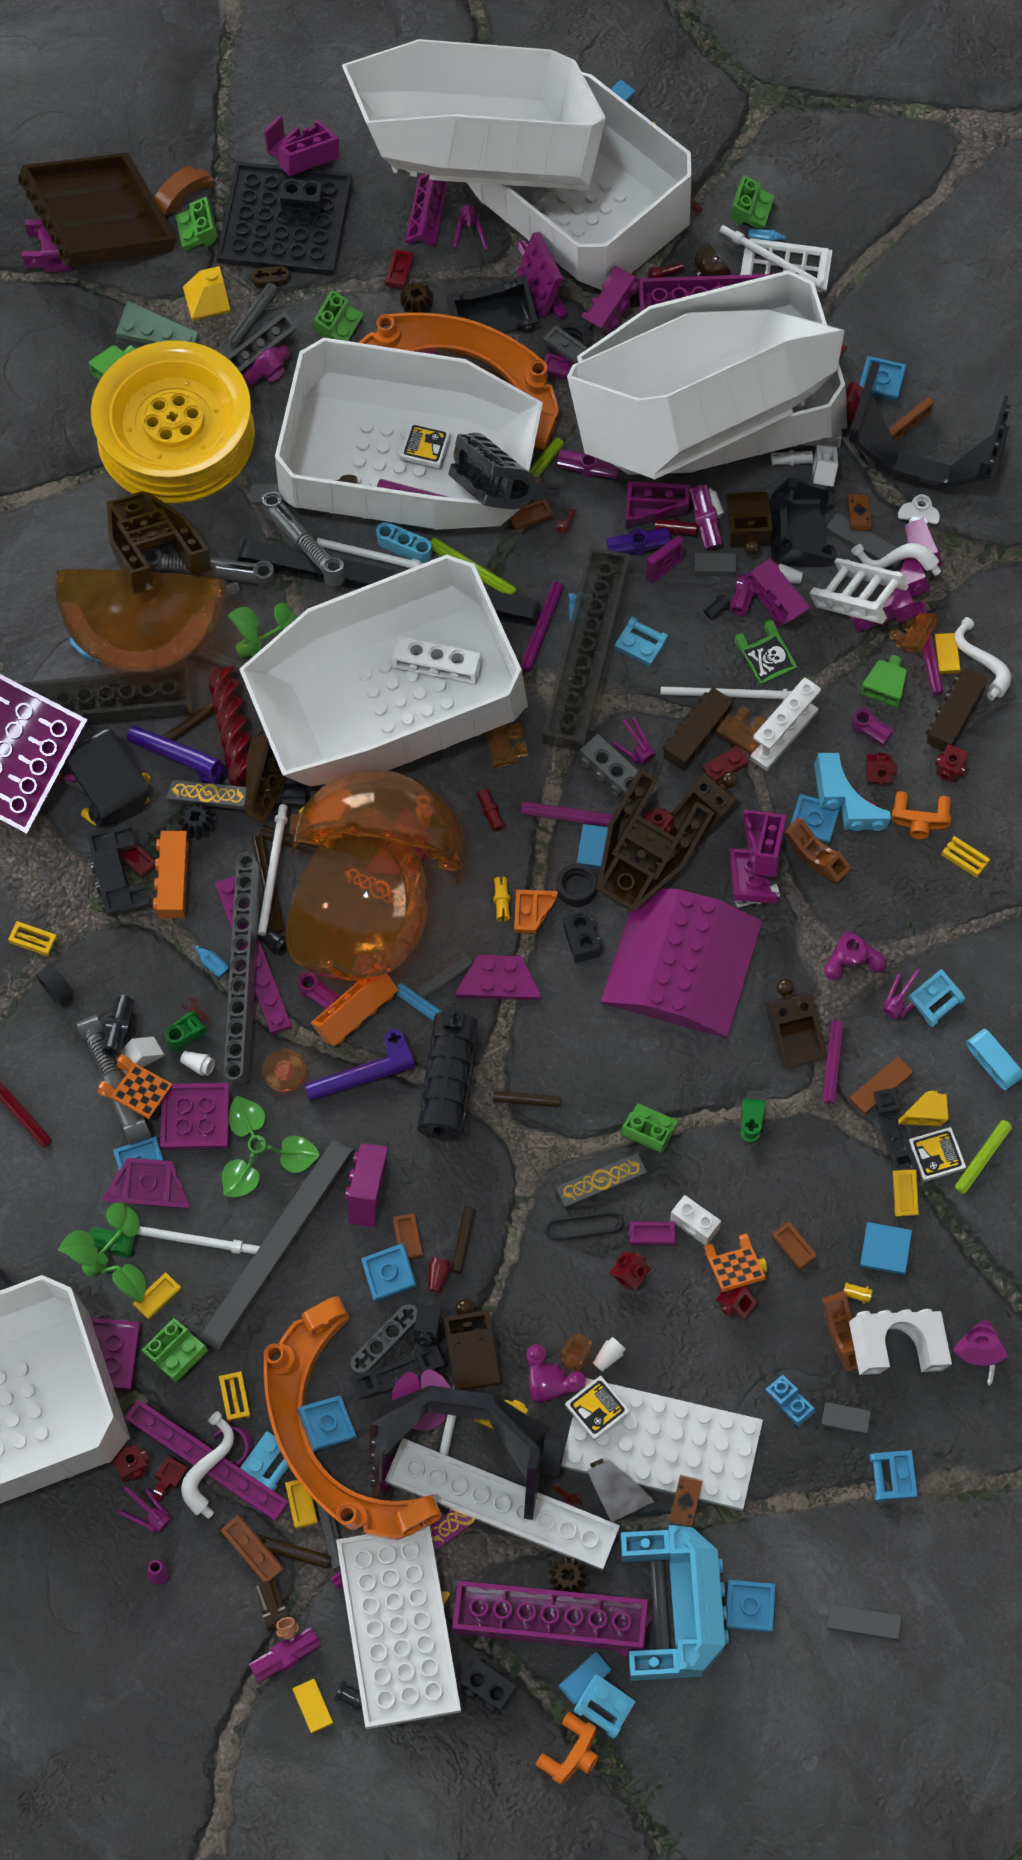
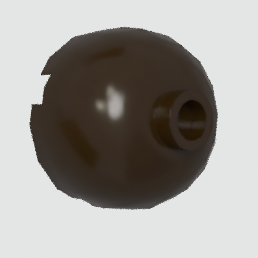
M709 243L697 252L694 262L697 267L695 270L697 276L732 274L725 262Z

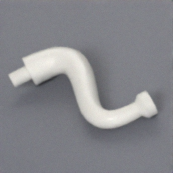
M917 543L904 544L879 560L870 559L864 553V547L861 544L856 545L851 550L853 555L858 556L862 563L885 569L903 559L915 558L926 571L931 570L934 576L941 572L937 566L939 563L938 558L928 548Z
M965 617L961 621L962 625L955 632V642L960 650L986 666L995 674L996 678L989 685L990 692L987 694V698L991 701L996 697L1001 698L1011 683L1010 670L1001 660L965 640V632L974 627L972 619Z
M218 1411L209 1418L208 1422L211 1425H217L224 1435L223 1441L187 1472L181 1488L182 1497L195 1515L202 1513L207 1519L213 1515L214 1511L207 1506L209 1500L199 1492L198 1484L207 1472L229 1452L234 1441L232 1428L222 1419V1415Z

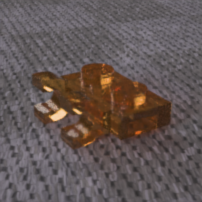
M919 613L916 618L912 617L900 622L906 624L904 629L908 631L907 634L898 630H892L889 637L890 639H896V647H902L904 651L921 652L939 619L935 614Z
M742 705L734 717L730 714L727 715L718 727L717 734L752 754L760 744L753 739L754 734L767 720L759 716L752 728L744 724L749 717V709Z
M521 723L514 724L508 729L505 724L486 732L494 769L515 764L514 758L528 756L525 741L515 744L514 747L510 745L511 739L524 738Z

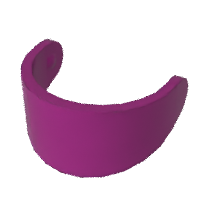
M230 1426L232 1430L242 1435L245 1442L244 1454L235 1464L239 1467L253 1451L254 1440L247 1430ZM221 1429L213 1435L214 1439L223 1434Z

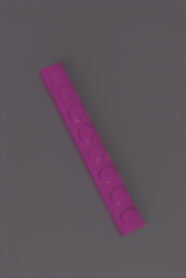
M235 876L215 882L231 929L233 927ZM249 923L243 925L242 930L246 929ZM258 938L255 994L272 1036L292 1029ZM244 944L241 947V951L245 950L248 944Z
M139 1399L125 1416L127 1422L192 1466L213 1451ZM224 1457L206 1474L274 1522L277 1521L289 1504L288 1500Z

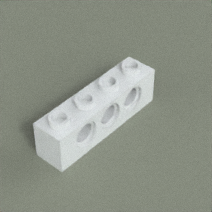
M398 636L392 661L393 668L475 684L481 665V653L474 649H460L450 644H436L431 640L422 641L411 636ZM416 652L421 653L418 656L412 655ZM441 657L439 660H434L433 658ZM455 661L462 662L461 664H454Z

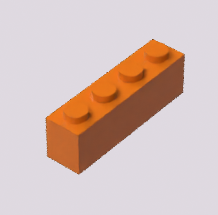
M161 831L160 839L156 841V849L160 854L159 858L155 860V869L159 873L158 878L154 880V889L158 892L157 898L153 899V909L157 911L159 918H185L189 844L187 831Z
M375 966L317 1016L311 1024L325 1043L332 1046L338 1045L344 1041L347 1034L359 1028L363 1020L374 1015L378 1007L390 1001L394 993L398 991V988L385 970Z

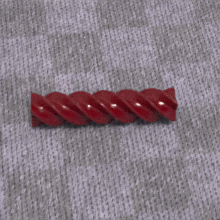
M234 666L226 668L213 667L209 677V688L213 696V707L217 714L221 744L225 751L224 758L229 770V782L231 786H246L247 754L249 751L247 745L251 740V735L243 729L247 717L239 711L243 699L235 693L239 680L231 675Z

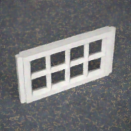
M749 239L772 253L773 250L786 252L785 260L788 262L790 253L803 254L802 264L793 265L803 271L818 272L817 279L823 281L820 289L816 287L817 292H826L833 250ZM745 247L740 275H752L754 263L766 265L765 274H770L771 266H780L768 259H755V252ZM807 256H820L819 267L806 266Z

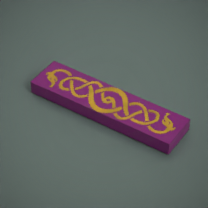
M453 1510L446 1513L438 1521L430 1525L434 1553L478 1520Z

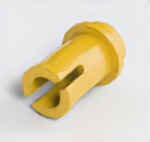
M846 1282L844 1288L847 1297L860 1300L862 1304H865V1302L870 1303L873 1290L869 1289V1286L864 1288Z

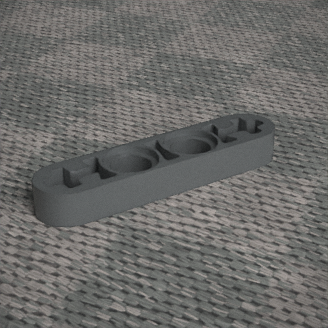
M410 1304L402 1306L352 1357L350 1365L354 1374L359 1375L372 1370L415 1326L417 1315L415 1306ZM404 1312H407L408 1314L410 1312H413V1319L411 1320L407 1318L403 1322V1326H405V1328L403 1329L400 1323L405 1318ZM392 1326L399 1329V1334L393 1338L386 1334L387 1329ZM372 1344H382V1352L379 1354L372 1353L370 1350ZM367 1352L370 1358L365 1361L366 1368L360 1367L357 1369L356 1362H363L366 1359V1354L364 1353Z

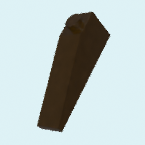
M266 735L252 737L247 754L245 815L260 823H264L275 804V798L279 792L283 791L285 788L284 783L288 779V777L282 775Z

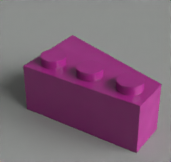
M316 120L311 128L303 129L302 134L298 137L293 136L279 146V167L289 176L339 158V138L319 120Z
M614 266L602 284L603 290L599 297L594 296L591 303L594 305L588 313L584 312L581 317L610 333L613 332L620 324L619 318L622 313L627 311L632 294L638 291L640 279Z
M628 481L625 529L655 522L656 519L663 520L687 514L690 485Z
M771 558L745 574L748 582L777 627L786 624L810 608Z
M744 810L743 832L754 874L776 877L785 837L783 832L786 828V815Z
M361 1143L359 1152L355 1151L353 1165L356 1166L355 1169H351L349 1176L351 1187H347L345 1192V1200H348V1223L375 1227L376 1207H379L380 1203L378 1198L381 1187H383L388 1147Z

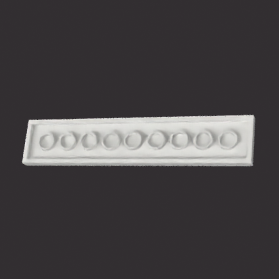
M404 1438L401 1440L385 1479L387 1484L421 1498L432 1494L436 1503L567 1557H574L577 1561L602 1571L620 1527L618 1524L611 1523L608 1520L538 1492L533 1520L524 1519L526 1487Z

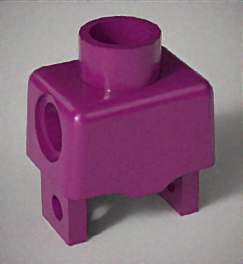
M25 220L27 235L38 236L41 241V251H23L22 257L25 268H44L45 273L71 271L73 266L66 267L55 245L52 244L48 232L43 228L41 220Z

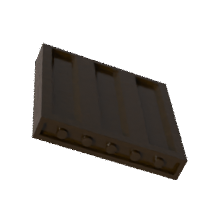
M128 152L22 165L18 175V182L23 187L27 199L33 205L36 215L39 216L43 228L48 232L52 244L55 245L66 267L173 251L177 237Z

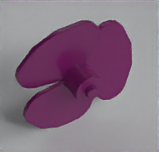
M428 1369L421 1375L420 1388L417 1374L406 1372L396 1381L392 1391V1400L430 1385L450 1388V1385L442 1375L432 1369ZM427 1412L411 1429L418 1431L431 1430L445 1421L446 1415Z

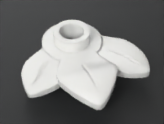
M924 494L916 496L912 502L903 504L898 512V519L909 520V523L923 517L926 524H938L940 515L938 510L932 507L930 498Z

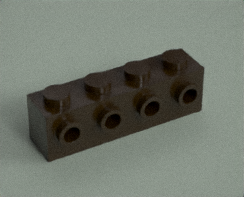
M966 667L962 674H957L953 682L955 687L953 690H948L944 701H946L943 707L939 706L935 714L936 721L930 723L925 732L928 735L927 744L944 752L948 744L954 746L986 688L988 677Z
M713 687L708 693L705 692L699 700L700 704L696 708L693 707L688 713V719L685 723L678 725L672 739L669 738L663 746L664 759L685 771L733 710L734 700Z

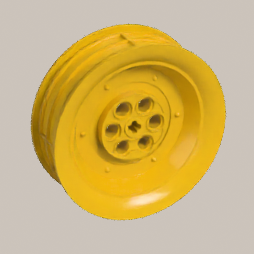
M162 341L137 348L110 366L100 379L92 398L91 420L97 438L101 461L113 480L131 494L141 491L148 492L168 504L186 503L203 499L230 484L243 470L252 453L255 427L247 384L240 371L229 359L207 346L187 341Z

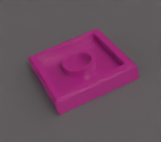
M679 535L647 558L646 580L650 584L682 562L683 539Z

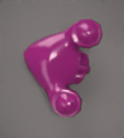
M283 345L264 350L256 358L252 368L243 373L242 376L246 384L253 386L262 377L271 383L279 382L284 373L283 362L290 358L289 348Z
M846 931L840 937L831 958L825 965L824 973L828 979L836 980L843 973V964L855 966L863 964L866 960L870 969L874 972H882L887 967V960L882 953L872 948L859 935Z
M533 1344L528 1348L526 1357L529 1364V1390L533 1402L549 1401L567 1393L578 1392L585 1387L586 1378L583 1373L575 1371L570 1373L565 1379L566 1373L559 1364H543L546 1358V1349L541 1344Z

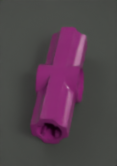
M561 449L558 455L557 467L578 471L584 477L596 475L615 480L618 478L620 470L612 463L585 454V452L578 453Z
M700 485L690 489L695 508L694 515L697 526L701 530L705 549H714L723 545L717 524L719 523L715 506L712 505L708 486Z
M310 1627L290 1640L286 1639L277 1643L270 1649V1652L250 1663L249 1667L257 1681L261 1683L279 1671L283 1672L292 1668L300 1662L301 1658L321 1647V1644Z

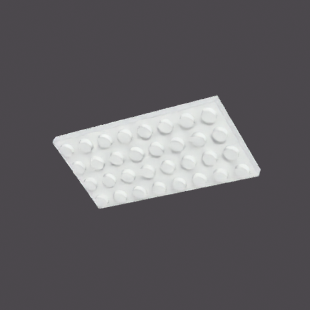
M586 1378L585 1387L594 1380ZM609 1383L608 1385L630 1410L628 1415L595 1441H593L573 1416L561 1468L588 1474L587 1470L591 1469L590 1464L603 1458L604 1462L607 1460L613 1462L641 1487L674 1495L676 1494L679 1477L684 1475L703 1480L699 1501L743 1511L763 1422L762 1419Z
M430 1525L399 1540L385 1539L367 1534L337 1539L336 1543L365 1728L371 1729L460 1713L461 1708Z

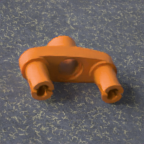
M903 791L896 792L894 809L891 811V820L895 824L910 828L911 837L926 839L929 837L930 830H942L951 826L950 797L940 796L937 813L907 810L908 793Z
M570 1712L563 1719L562 1725L578 1734L579 1739L564 1763L559 1764L544 1753L540 1755L536 1762L537 1767L553 1777L552 1780L560 1785L564 1784L577 1769L589 1774L599 1758V1755L590 1750L597 1732V1726L590 1722H584Z

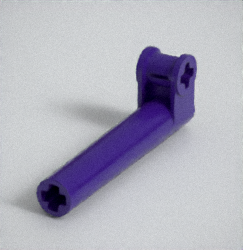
M132 726L128 730L127 740L196 770L202 783L218 784L222 777L228 774L222 761L218 758L137 726Z
M391 1029L386 1033L385 1046L388 1056L304 1084L309 1101L415 1068L411 1051L408 1049L403 1033L397 1029ZM392 1039H396L398 1044L394 1045Z

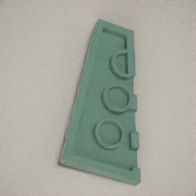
M129 301L126 303L116 331L117 338L145 344L162 341L197 343L199 338L198 332Z

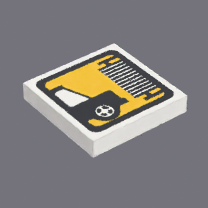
M411 422L400 454V460L440 469L450 437V431Z
M951 1127L908 1140L923 1182L966 1170V1165Z
M599 1376L565 1403V1407L593 1441L630 1413L628 1407L602 1376Z

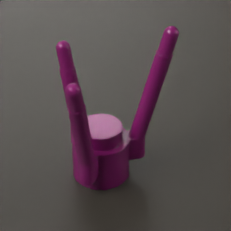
M465 205L461 208V216L458 217L453 246L456 248L458 245L462 224L471 227L476 223L485 250H488L480 224V216L476 215V208L472 205Z
M633 717L632 721L642 741L627 720L624 719V725L638 744L633 749L635 753H631L617 742H613V745L632 758L636 764L639 761L641 764L648 763L655 756L654 749L650 746L636 718Z
M919 968L916 969L900 994L894 996L902 976L900 973L897 975L890 993L883 1003V1011L893 1019L903 1018L908 1011L915 1007L913 1003L904 1007L905 1002L902 998L921 970Z
M125 1486L124 1490L149 1513L146 1518L149 1522L147 1523L123 1510H119L118 1513L147 1528L151 1533L155 1530L158 1533L163 1531L171 1521V1518L168 1516L170 1513L163 1508L157 1499L152 1497L153 1493L149 1488L145 1489L157 1509L150 1508L138 1495Z

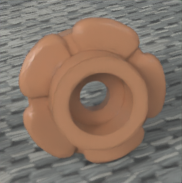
M291 1617L282 1618L276 1624V1635L283 1639L293 1638L299 1630V1625Z

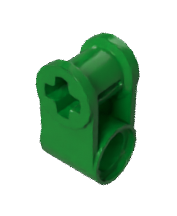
M191 1011L166 1029L165 1038L167 1046L173 1051L182 1050L194 1040L201 1038L208 1031V1027L199 1021L195 1011ZM174 1035L180 1036L178 1040L170 1039Z
M743 1098L740 1135L742 1140L747 1143H754L760 1137L765 1100Z

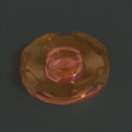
M279 1049L266 1057L263 1063L262 1074L266 1084L271 1089L278 1092H290L297 1089L303 1083L306 1077V1064L298 1052L291 1049Z

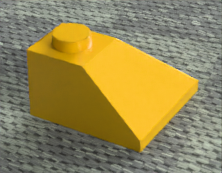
M219 266L199 271L183 286L192 321L231 312Z

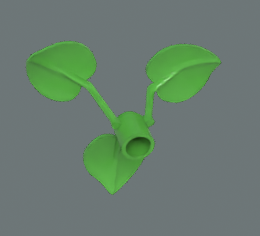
M279 603L274 608V617L279 626L257 638L259 632L257 629L258 618L253 610L248 607H240L228 615L245 638L236 644V651L241 658L255 656L261 649V640L281 629L284 630L297 619L290 606L286 603Z
M236 1096L229 1111V1125L233 1133L239 1137L251 1134V1138L248 1141V1148L251 1154L248 1165L245 1161L236 1159L230 1161L224 1167L222 1172L224 1195L232 1198L241 1197L249 1194L257 1187L260 1174L251 1166L253 1165L254 1157L264 1155L267 1150L282 1154L280 1158L281 1165L291 1173L305 1171L319 1158L320 1154L310 1141L300 1136L285 1138L282 1142V1150L267 1145L262 1136L255 1135L254 1131L261 1129L265 1123L264 1110L257 1103Z
M114 1203L108 1208L106 1217L109 1224L114 1229H117L118 1232L99 1253L97 1252L98 1249L94 1247L93 1237L82 1230L70 1233L62 1241L58 1251L67 1254L81 1264L83 1272L89 1277H94L100 1272L105 1274L106 1272L116 1270L112 1274L115 1285L128 1297L141 1303L144 1299L146 1288L142 1272L131 1264H125L122 1268L119 1265L106 1267L108 1258L104 1253L122 1233L132 1238L138 1233L140 1228L139 1218L129 1205Z

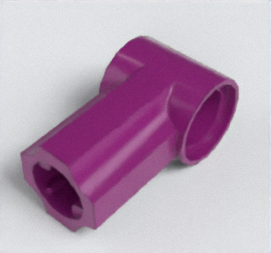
M739 574L735 586V594L729 611L740 617L747 615L752 598L756 596L754 589L743 574Z
M859 708L854 713L851 723L852 729L858 734H865L881 746H884L894 730L873 717L869 709ZM857 719H864L866 723H861Z
M305 972L300 975L298 989L301 996L311 999L324 1010L340 997L321 983L314 973ZM310 982L313 984V986L311 988H306L303 986V984Z

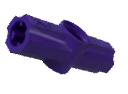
M667 528L651 531L635 529L627 535L606 538L609 556L628 553L642 555L647 550L662 548L670 542L669 530Z

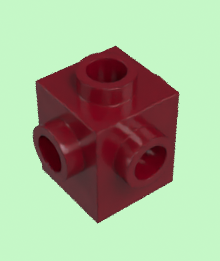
M948 744L944 754L940 753L935 765L938 766L936 774L946 781L956 782L959 775L963 777L968 765L965 762L968 752Z
M878 752L876 755L866 754V781L874 782L878 785H884L887 782L892 783V775L896 776L897 763H893L892 756L884 752Z
M655 806L652 812H647L644 817L645 820L670 835L675 829L673 815L664 808L661 810Z
M623 1252L609 1274L622 1287L637 1290L651 1268L645 1263L646 1259L639 1253Z
M746 1286L725 1292L721 1291L716 1298V1301L721 1306L720 1310L729 1317L733 1315L742 1319L747 1317L758 1302Z
M137 1445L123 1447L113 1458L114 1465L123 1483L131 1479L133 1481L138 1480L145 1475V1472L149 1471L146 1463L150 1462L144 1449L139 1451Z

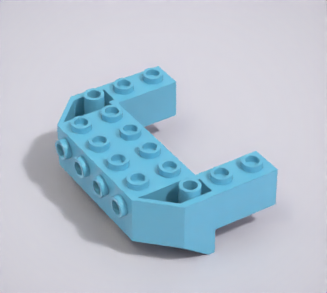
M669 1525L668 1530L621 1532L622 1562L669 1560L676 1649L629 1651L630 1681L702 1677L724 1652L725 1644H729L728 1630H724L723 1620H727L726 1606H722L721 1597H725L724 1582H720V1573H723L722 1559H718V1549L692 1527Z

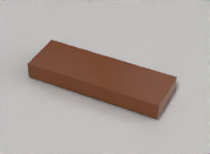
M930 397L926 398L889 428L895 442L932 413L934 401Z
M896 1057L850 1096L849 1101L863 1115H866L876 1106L874 1092L899 1087L913 1075V1071L899 1057Z
M240 1514L220 1530L263 1582L271 1581L284 1569V1566Z

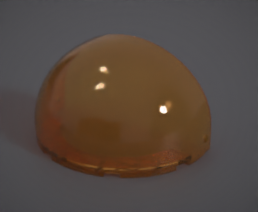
M71 568L56 570L55 594L57 607L62 614L64 626L75 643L93 659H97L114 669L128 672H150L171 667L188 659L208 641L216 629L223 611L226 581L202 576L151 572L153 588L133 593L126 583L121 570Z
M384 770L359 771L344 775L319 789L306 803L299 816L291 854H294L296 845L299 842L320 845L322 839L332 840L341 838L344 833L355 836L385 838L422 848L424 854L438 861V868L457 871L455 885H459L465 856V842L459 820L450 805L440 794L413 777Z
M369 808L349 816L329 833L306 866L291 902L286 926V943L289 955L298 965L323 977L341 981H360L391 972L406 961L405 958L409 953L415 950L424 930L428 901H425L424 888L427 887L422 863L411 841L406 840L399 831L401 828L393 820L376 809Z

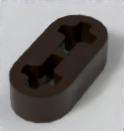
M284 266L258 268L252 272V283L257 288H265L268 283L275 284L277 287L285 286L290 280L289 271Z

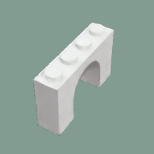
M907 1309L898 1313H891L890 1310H884L877 1314H871L870 1311H862L849 1321L859 1375L881 1374L890 1367L885 1344V1336L888 1329L901 1330L911 1337L917 1349L921 1372L943 1371L952 1364L941 1311L932 1312V1309H923L919 1312H912Z

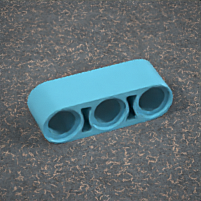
M383 522L377 526V543L381 548L409 560L414 558L421 560V563L431 561L432 547L428 539L388 522Z
M983 1029L966 1041V1046L972 1055L1003 1090H1008L1022 1079L1020 1067L988 1030Z

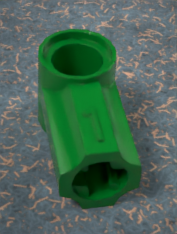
M92 1227L89 1234L94 1239V1247L102 1250L118 1230L111 1231ZM122 1233L107 1251H111L116 1256L130 1257L135 1236L129 1238Z

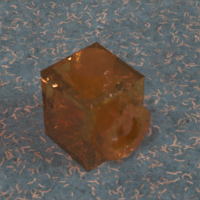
M572 1334L560 1352L562 1365L571 1371L576 1369L580 1372L592 1353V1341L582 1334Z

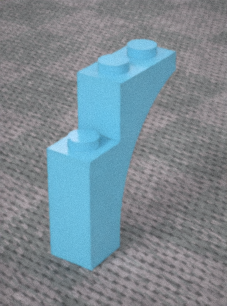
M818 753L814 767L820 808L836 809L840 806L844 830H886L891 819L890 811L869 803L852 788L844 775L839 753Z

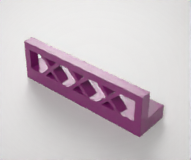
M430 174L418 177L405 240L408 244L418 240H422L429 247L436 244L448 181L429 179Z

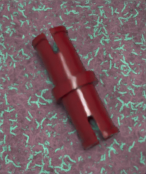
M656 519L655 530L667 528L669 533H673V535L688 534L696 536L698 526L696 522H681L679 519L674 521Z
M485 788L478 791L476 796L483 808V816L487 817L492 832L502 830L505 824L499 815V807L497 804H494L489 789Z

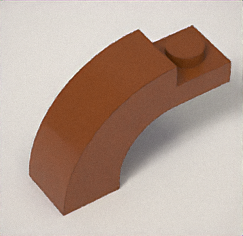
M190 165L173 174L161 186L154 199L163 215L176 213L179 211L183 201L191 193L212 187L215 180L203 168L196 170Z
M797 818L783 832L792 843L791 849L819 875L838 882L852 868L840 851H834L820 842L802 818Z
M844 1291L822 1298L825 1310L823 1315L836 1352L844 1368L849 1372L857 1369L858 1365L849 1324L852 1317L847 1295Z

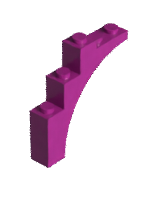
M924 517L904 525L907 533V544L917 543L925 546L938 558L939 563L937 566L943 565ZM905 559L900 573L904 575L908 588L906 591L895 588L882 607L887 617L884 622L896 617L898 623L918 615L911 597L929 591L930 587L924 574L926 570L917 559ZM851 616L857 633L880 624Z

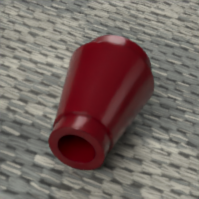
M432 1258V1261L429 1263L428 1290L441 1292L451 1269L449 1267L450 1261Z

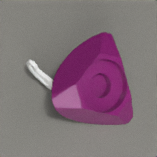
M988 1320L978 1323L953 1347V1351L970 1364L978 1366L990 1365L987 1381L989 1386L993 1382L995 1364L1008 1357L1001 1339Z

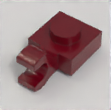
M167 1456L155 1475V1479L159 1480V1483L155 1487L152 1497L161 1501L169 1486L176 1489L185 1475L187 1467Z

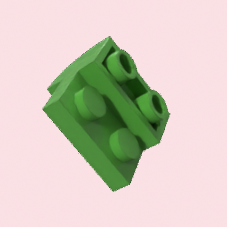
M745 175L740 179L730 215L739 225L745 222L755 228L763 229L775 195L759 188L761 183Z
M203 197L190 203L189 210L175 215L181 245L185 251L201 244L208 247L217 238L210 200L207 197Z
M331 289L313 320L312 327L321 338L327 337L348 341L363 313L348 305V299Z
M637 1103L633 1112H630L622 1126L621 1136L663 1153L677 1127L678 1121Z
M173 1318L141 1351L163 1375H167L176 1383L208 1349L185 1326Z

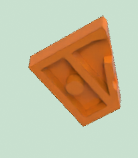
M516 890L514 933H537L557 900L558 891Z

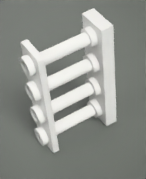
M836 558L834 562L839 572L827 588L819 589L814 587L809 593L815 606L883 624L887 619L882 607L895 588L905 591L908 588L904 575L898 571L894 572L881 567L869 566L865 563L861 564L848 559ZM845 576L853 578L843 593L834 592ZM862 580L870 582L859 597H851V594ZM879 584L886 586L876 601H867Z
M807 678L802 679L754 734L753 739L760 743V745L751 754V761L765 771H768L818 713V708L811 704V702L821 692L820 687Z

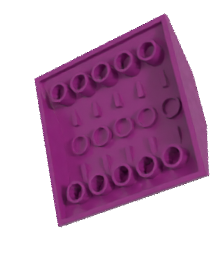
M1 674L0 820L28 834L88 720Z
M660 888L634 912L629 911L601 1004L728 1038L762 921L721 900L680 889Z

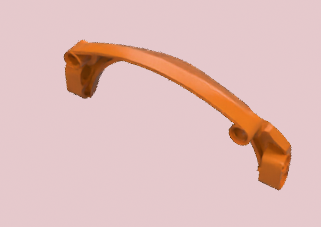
M396 313L379 316L376 322L377 332L369 333L358 342L422 353L436 352L438 348L466 355L486 363L503 375L511 385L543 402L534 448L545 451L549 446L557 424L559 408L552 385L546 384L548 379L547 364L527 347L508 335L482 323L451 315ZM538 370L543 371L542 373H539V374L534 373L535 371H538Z
M338 1296L331 1297L308 1309L302 1314V1319L293 1322L281 1338L279 1345L270 1344L264 1350V1386L267 1408L272 1429L282 1455L310 1496L345 1528L355 1530L363 1526V1530L367 1535L391 1540H399L410 1536L435 1523L442 1517L432 1494L404 1501L379 1500L358 1494L336 1481L326 1471L310 1447L297 1409L298 1407L305 1406L308 1382L318 1357L331 1338L348 1322L349 1316L341 1298ZM281 1353L280 1358L273 1361L274 1356ZM354 1513L350 1521H345L347 1515Z

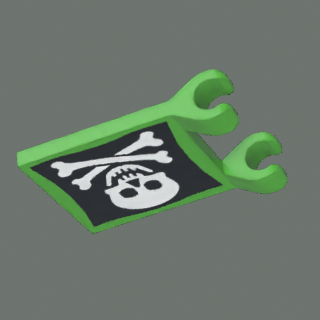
M773 620L766 621L764 625V630L769 637L749 646L743 633L737 634L734 640L760 685L797 669V665L781 639Z

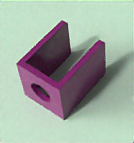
M279 115L264 131L267 153L279 160V146L293 136L298 137L301 135L300 128L296 127L288 136H285L283 117Z

